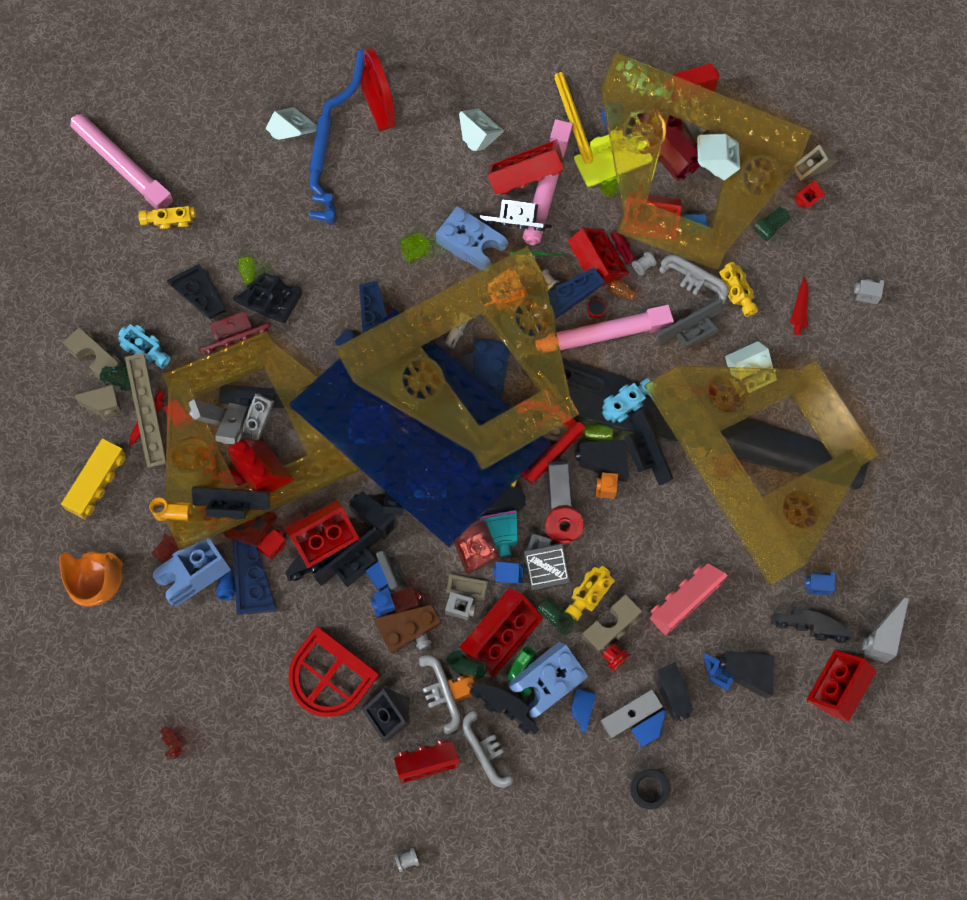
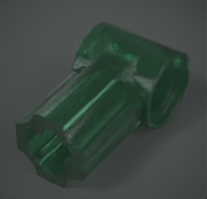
M779 207L766 218L762 217L753 226V230L764 241H768L791 217L785 208Z
M105 366L102 368L99 374L100 381H103L105 384L120 386V389L123 391L131 390L127 367L119 369Z
M549 598L540 604L537 611L560 634L566 635L573 630L574 620L570 614L565 613ZM562 620H567L570 625L564 628L559 623Z
M454 650L447 655V664L459 676L466 675L478 680L486 674V665L483 662L465 656L459 650Z

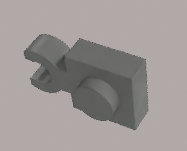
M532 533L527 550L551 546V539Z

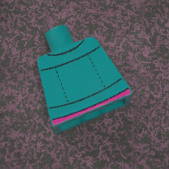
M516 510L479 517L481 529L486 532L485 539L491 543L492 550L499 549L501 559L511 557L510 547L517 545Z

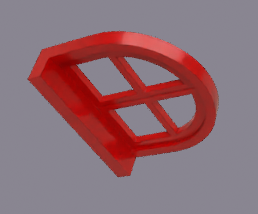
M372 47L363 50L365 66L360 87L377 129L380 132L396 127L395 111L389 85L380 60Z
M539 399L527 400L515 405L504 415L498 429V445L501 454H516L532 438L546 451L530 470L523 464L520 475L533 486L547 471L548 462H556L585 432V426L580 422L577 423L554 403ZM531 410L548 412L549 414L534 429L519 417L522 413ZM554 416L568 430L551 447L537 432ZM514 422L528 436L511 452L507 435L510 425Z
M316 626L294 655L289 667L288 680L293 697L303 709L317 716L333 717L353 709L362 700L374 682L378 681L382 675L321 627ZM317 643L337 658L324 676L304 661ZM343 663L363 678L350 697L330 682ZM302 665L321 680L309 697L304 694L300 685L299 676ZM326 685L346 699L341 704L329 707L314 703Z

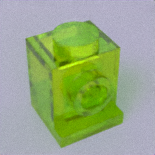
M418 232L400 240L401 254L409 264H412L413 260L429 254L430 243L427 238H424Z

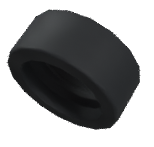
M643 770L631 782V797L641 808L656 809L663 805L669 797V781L658 770ZM646 777L655 778L661 784L662 793L655 801H646L639 795L638 785Z

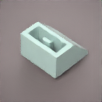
M727 134L699 135L697 137L698 163L702 167L707 168L715 176L726 180L740 169L739 143Z
M758 341L725 356L729 373L743 396L776 381L769 349Z

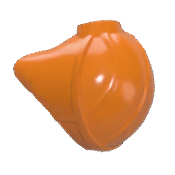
M92 551L82 555L79 559L64 552L59 557L62 582L70 598L78 605L85 607L102 605L111 600L121 586L123 562L111 552L100 553Z

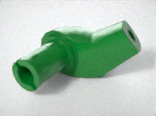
M524 647L510 669L508 675L509 682L528 668L535 655V651L532 648ZM527 687L520 691V694L524 698L532 693L533 690L531 687Z

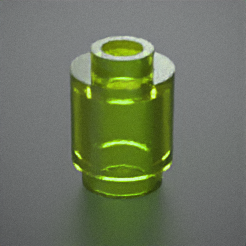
M590 424L589 428H585V439H588V442L612 440L613 427Z

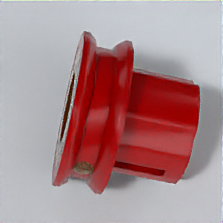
M614 643L602 654V657L609 663L607 668H611L612 673H614L631 657V654H627L626 649L621 651Z

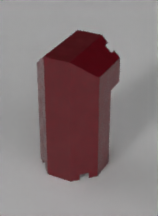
M662 102L654 103L632 129L675 180L682 181L687 178L685 176L687 173L693 174L701 167L698 163L697 143L684 129V126H681L683 121L673 109L669 108L666 110L663 108L665 104Z

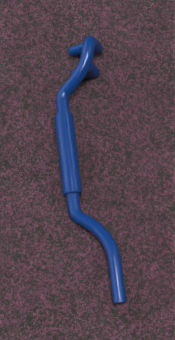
M358 50L353 79L350 85L341 94L324 104L322 115L318 119L309 168L311 172L309 184L312 191L316 193L313 195L312 200L323 203L327 212L310 211L309 217L326 221L328 225H333L336 222V209L332 195L327 193L318 184L320 174L323 172L332 123L330 116L334 107L348 100L358 89L364 69L363 50Z

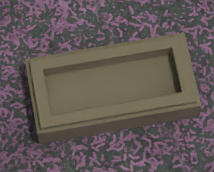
M449 574L446 594L450 595V592L475 600L485 601L488 581Z

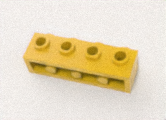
M103 438L101 439L62 501L61 505L65 510L84 520L93 513L95 503L103 497L108 482H112L116 469L125 461L126 454L122 448Z

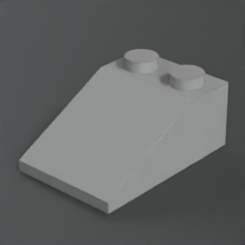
M908 598L900 601L869 637L864 639L862 650H864L863 657L887 663L897 656Z

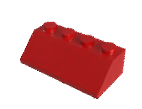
M558 139L490 164L487 176L495 195L499 193L504 195L513 188H523L529 182H539L545 176L560 174L564 170V161Z
M509 588L459 648L471 661L494 678L542 621L543 617L523 594Z

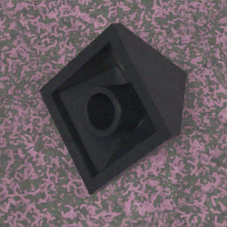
M388 688L382 689L362 708L383 742H386L410 725L408 721L410 698Z

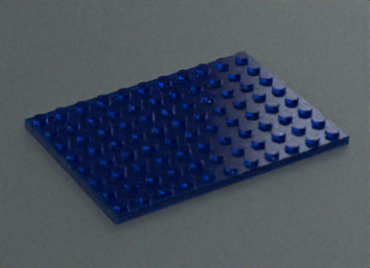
M396 309L290 402V407L449 548L551 445L549 440Z

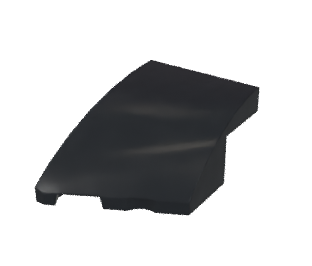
M263 273L256 281L247 285V289L240 295H234L233 300L252 311L285 324L299 301L302 292L299 289L285 286L278 276Z

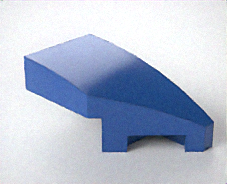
M705 653L703 660L709 681L728 690L733 679L722 675V669L719 668L720 661Z
M577 689L571 708L573 711L571 716L580 725L582 733H586L596 694Z
M666 710L659 712L631 729L641 747L660 737V734L663 732L664 719L667 714Z

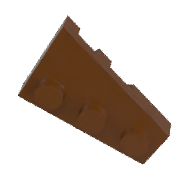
M433 605L373 619L392 654L443 623Z

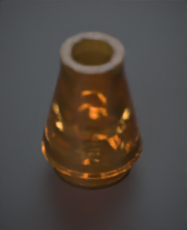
M614 278L608 289L611 295L631 302L637 293L621 279L618 280Z

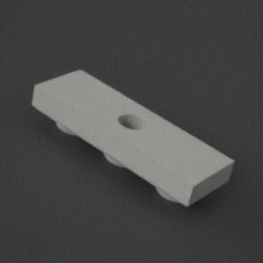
M259 393L255 394L237 442L242 439L260 440L274 400Z
M195 399L189 402L190 415L194 420L220 426L226 412L224 408Z
M229 403L216 433L217 442L235 444L248 413V407Z
M650 690L600 722L612 739L663 706L653 690ZM628 712H634L635 717H629Z

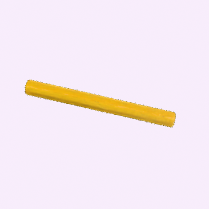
M563 72L556 73L555 81L569 121L573 123L572 130L584 163H591L593 155Z

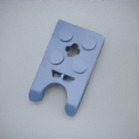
M458 206L436 232L437 244L483 272H488L491 268L490 259L483 254V250L495 248L503 251L508 246V241L503 235Z
M205 532L172 554L173 558L155 569L153 578L160 585H167L175 581L172 587L167 590L166 599L170 605L177 606L231 569Z
M558 642L528 665L527 669L509 682V687L515 692H520L527 687L534 688L535 697L528 705L530 708L528 714L530 717H537L584 681L588 675L567 645ZM560 668V673L557 675L558 672L556 670Z

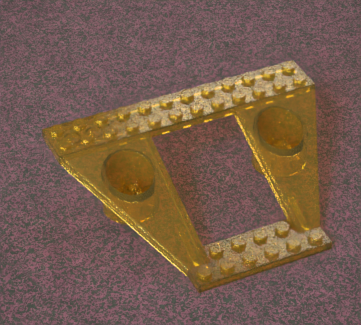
M614 52L601 86L623 212L616 233L719 270L725 252L797 168V162L801 160L811 130ZM640 113L645 116L643 122L639 121L637 114ZM669 115L716 134H727L739 143L740 169L726 180H722L711 228L646 204L660 148L665 140ZM634 117L636 124L633 126L628 125L631 118ZM627 127L632 129V135L627 136ZM632 137L636 139L634 147L628 141ZM643 140L646 147L637 149L640 141ZM753 160H758L760 162L759 167L755 166ZM750 163L752 169L748 172L745 169ZM744 173L748 174V179L745 181L743 179ZM745 184H752L750 191H748ZM759 185L760 191L753 194L756 186Z
M528 246L335 348L355 384L471 451L482 470L579 415L568 390L555 328V314L550 305L546 281ZM518 307H521L522 314L516 313ZM480 314L484 316L540 391L481 426L476 423L446 382L440 366L436 361L430 359L421 347ZM516 317L520 318L519 325H517ZM537 324H538V325H541V330H540V332H539V330H538V328H537ZM520 326L525 328V333L521 331ZM531 329H533L536 337L529 336V331ZM407 366L412 373L410 376L403 374ZM414 367L420 369L419 372H416ZM403 378L408 379V386L404 387ZM426 386L431 387L430 394L426 391ZM410 387L414 390L413 396L408 393L407 388ZM418 391H422L425 399L416 398Z
M267 332L162 375L168 388L165 500L191 503L192 505L189 521L165 520L180 551L395 455L394 449L388 441L386 444H348L351 408L356 407L339 395L338 390L334 386L321 381L275 345ZM264 368L307 456L284 466L293 477V481L269 494V510L250 509L245 519L239 520L206 516L205 509L207 506L193 505L191 490L193 486L252 490L248 483L237 487L207 423L194 420L191 417L189 402L199 395Z
M816 360L801 369L678 365L644 385L651 399L770 586L806 565L861 466L878 456ZM724 385L726 388L720 391L717 386ZM712 387L717 393L716 396L709 395V390ZM728 387L733 388L736 392L731 394L727 391ZM739 394L741 403L734 401V396ZM793 395V398L833 459L762 497L720 431ZM734 405L741 408L733 412L730 407ZM789 498H799L798 504L793 505ZM784 500L789 505V510L783 509ZM801 500H805L809 506L805 508L801 505ZM812 507L814 516L807 515V509ZM805 519L814 520L811 527H807L804 522ZM800 523L803 528H798L796 525Z

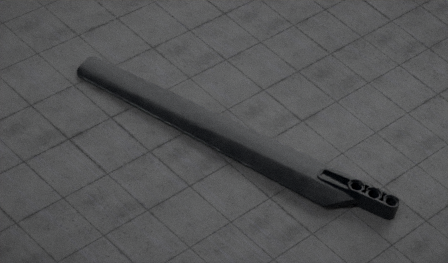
M532 354L525 355L522 358L521 372L525 376L555 385L573 417L636 433L630 415L635 413L633 410L627 413L628 417L621 423L618 420L613 423L611 420L607 421L602 414V411H604L602 407L605 404L603 401L611 395L614 397L620 393L619 390L627 384L631 386L635 383L638 387L640 383L564 358L561 359L560 363ZM531 363L534 367L528 368L525 364ZM550 369L552 372L546 374L543 372V370ZM567 374L570 378L563 379L561 375ZM656 388L650 395H645L646 399L642 403L644 406L641 409H645L657 439L853 490L859 489L864 483L868 460L863 455ZM633 393L629 394L631 398H636ZM614 404L616 409H620L619 404Z

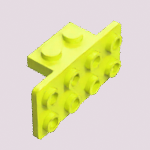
M624 129L614 130L608 135L596 137L590 142V149L593 155L591 163H584L581 154L574 157V162L588 187L595 186L652 162V157L640 137L635 132L626 136Z

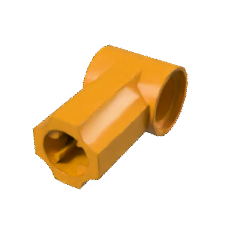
M155 498L150 502L149 508L154 518L158 521H165L167 519L189 521L191 518V503L166 501L163 498ZM164 507L161 512H156L158 508Z

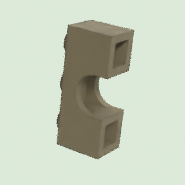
M78 328L63 342L65 348L79 361L87 355H95L96 359L89 368L99 380L107 385L122 370L119 365L121 361L114 354L110 356L106 352L107 348L101 342L97 344L89 331L86 330L84 332Z
M626 594L610 609V612L616 618V625L614 627L605 628L596 621L582 634L581 638L597 655L601 651L604 653L612 645L611 642L615 638L617 640L621 639L627 633L625 629L629 625L633 627L641 620L639 616L642 611Z

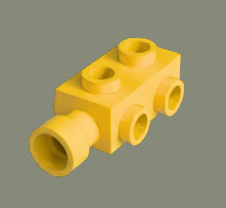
M189 206L158 209L149 212L147 210L139 211L140 225H149V223L154 222V225L160 226V229H170L171 225L188 227L189 223H194V218H196L195 207Z
M735 262L726 264L725 268L719 273L721 280L728 286L730 301L733 304L742 305V312L745 317L757 313L758 308L752 302V299L755 298L753 295L754 291L746 280V273Z
M601 566L600 568L594 567L585 574V580L573 591L571 598L575 602L565 610L569 617L578 621L583 609L591 612L594 610L615 581L609 575L610 571Z

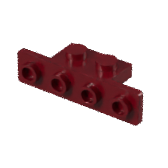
M242 311L210 323L209 325L216 342L200 347L199 351L200 353L208 354L215 351L214 347L220 345L223 348L233 344L232 341L238 338L240 341L250 338V334L254 332L261 334L269 331L268 327L271 324L267 322L251 328L246 312Z

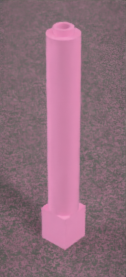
M77 114L72 117L71 128L128 180L156 210L165 209L173 202L171 193L157 180H153L84 114Z
M555 119L550 141L558 139L564 159L573 123ZM559 174L545 176L542 181L538 182L532 204H538L536 223H546ZM528 226V229L524 231L523 239L529 245H536L540 243L543 231H536L534 226Z
M669 305L647 309L645 313L538 336L535 346L537 352H541L543 355L646 331L650 333L657 332L673 325L674 321Z

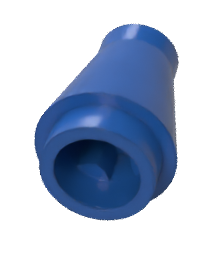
M231 570L219 579L216 594L220 600H232L235 595Z

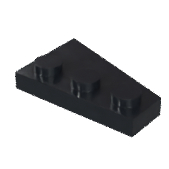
M200 264L167 280L168 285L209 320L226 312L224 305Z

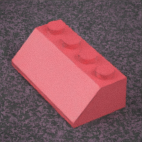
M709 563L704 567L700 565L693 572L695 576L690 580L686 578L679 585L680 589L676 593L672 591L666 596V602L662 606L658 604L651 610L650 620L667 636L722 585L728 576L725 572Z

